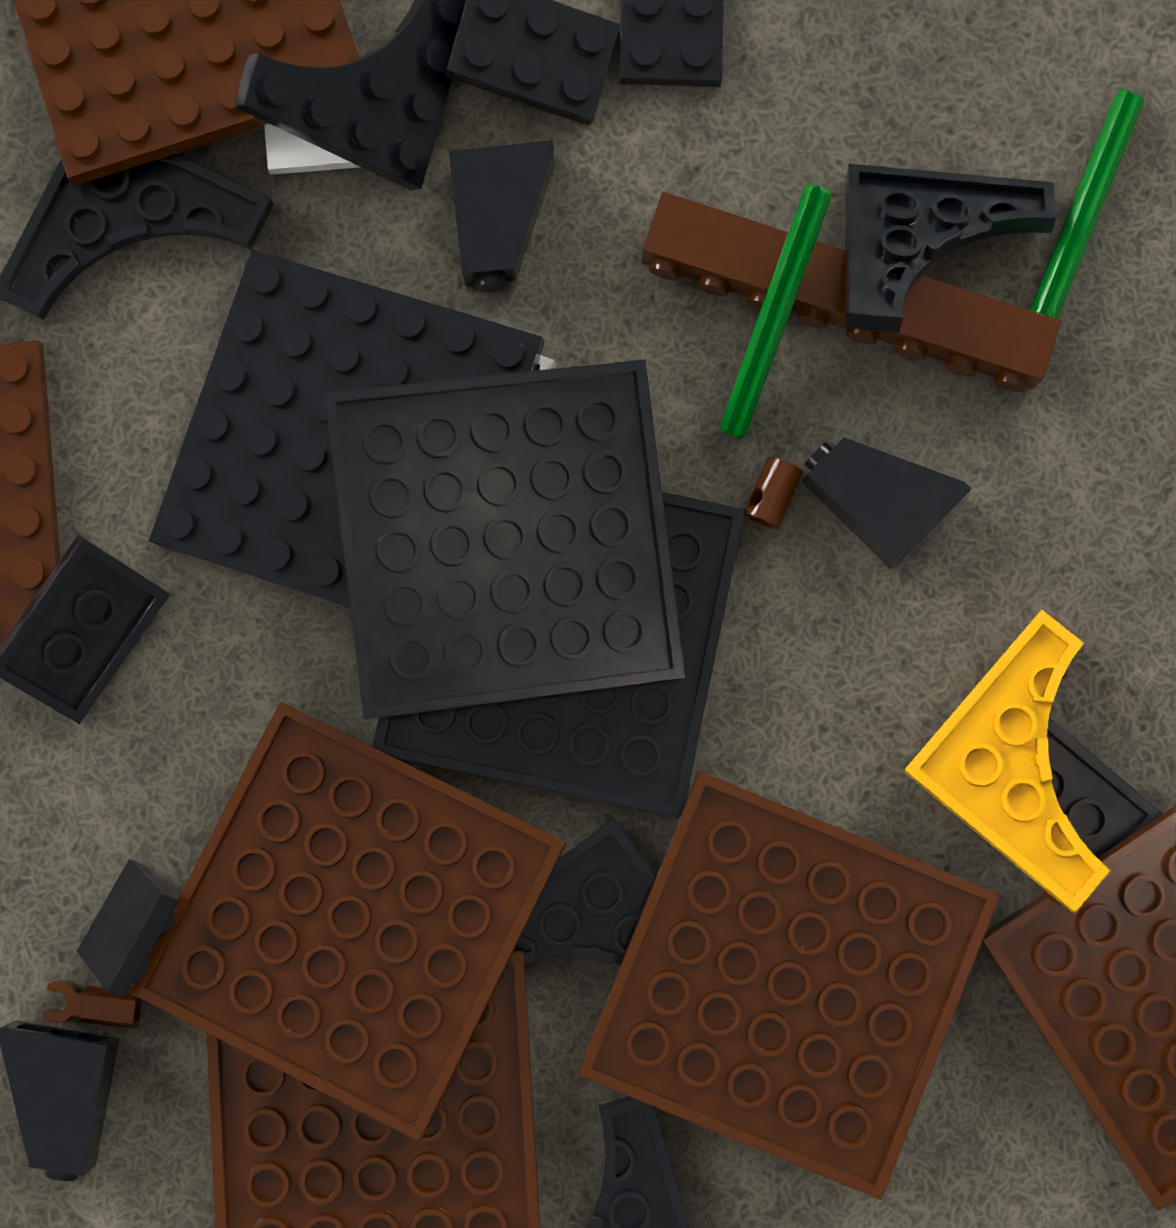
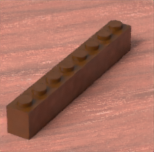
M662 191L643 248L641 263L649 265V271L663 279L675 281L678 280L680 275L699 281L698 287L713 295L727 296L730 291L748 297L747 303L761 310L788 232ZM816 241L791 312L797 313L796 319L808 326L826 328L828 323L847 329L846 336L855 341L875 344L878 339L896 345L895 351L904 357L924 360L927 355L945 361L944 367L956 374L974 376L975 372L995 377V385L1014 392H1024L1025 387L1032 389L1044 379L1062 321L920 275L904 302V315L899 333L845 328V250Z

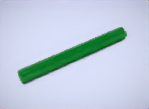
M1120 90L1113 99L1031 305V311L1056 319L1060 315L1144 101L1139 94L1132 93L1129 90Z
M808 183L802 192L720 423V430L733 437L744 438L748 432L832 198V192L825 187Z

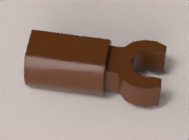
M62 979L51 982L47 986L48 991L60 992L65 995L67 1001L64 1010L49 1009L44 1011L43 1018L49 1022L59 1023L73 1016H79L80 1021L83 1023L136 1029L139 1024L142 999L131 994L130 991L123 998L107 992L102 987L87 986L84 991H81L75 983Z

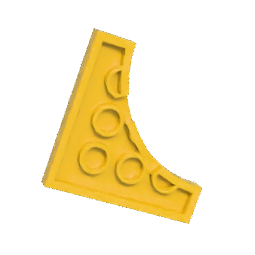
M1041 610L905 768L904 773L1070 912L1075 913L1110 870L1093 855L1080 839L1067 816H1064L1051 782L1052 773L1047 739L1051 706L1065 671L1084 643L1045 611Z

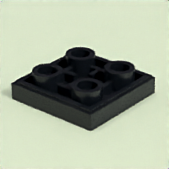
M129 859L76 951L104 989L122 998L128 993L133 983H138L144 977L150 962L149 954L159 936L165 935L173 926L177 915L176 906L178 904V900L146 866L132 859Z

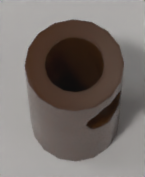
M767 457L745 508L744 516L763 526L778 530L803 471L784 460Z

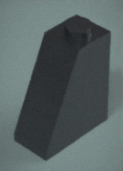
M553 140L449 151L461 267L465 286L475 285L476 291L491 292L504 289L508 281L517 280L554 169Z
M845 437L834 448L827 442L820 446L804 463L811 471L802 480V483L889 568L897 565L971 490L964 481Z
M15 1020L0 1028V1047L29 1167L46 1170L45 1176L53 1180L75 1181L78 1179V1176H84L97 1163L120 1038Z

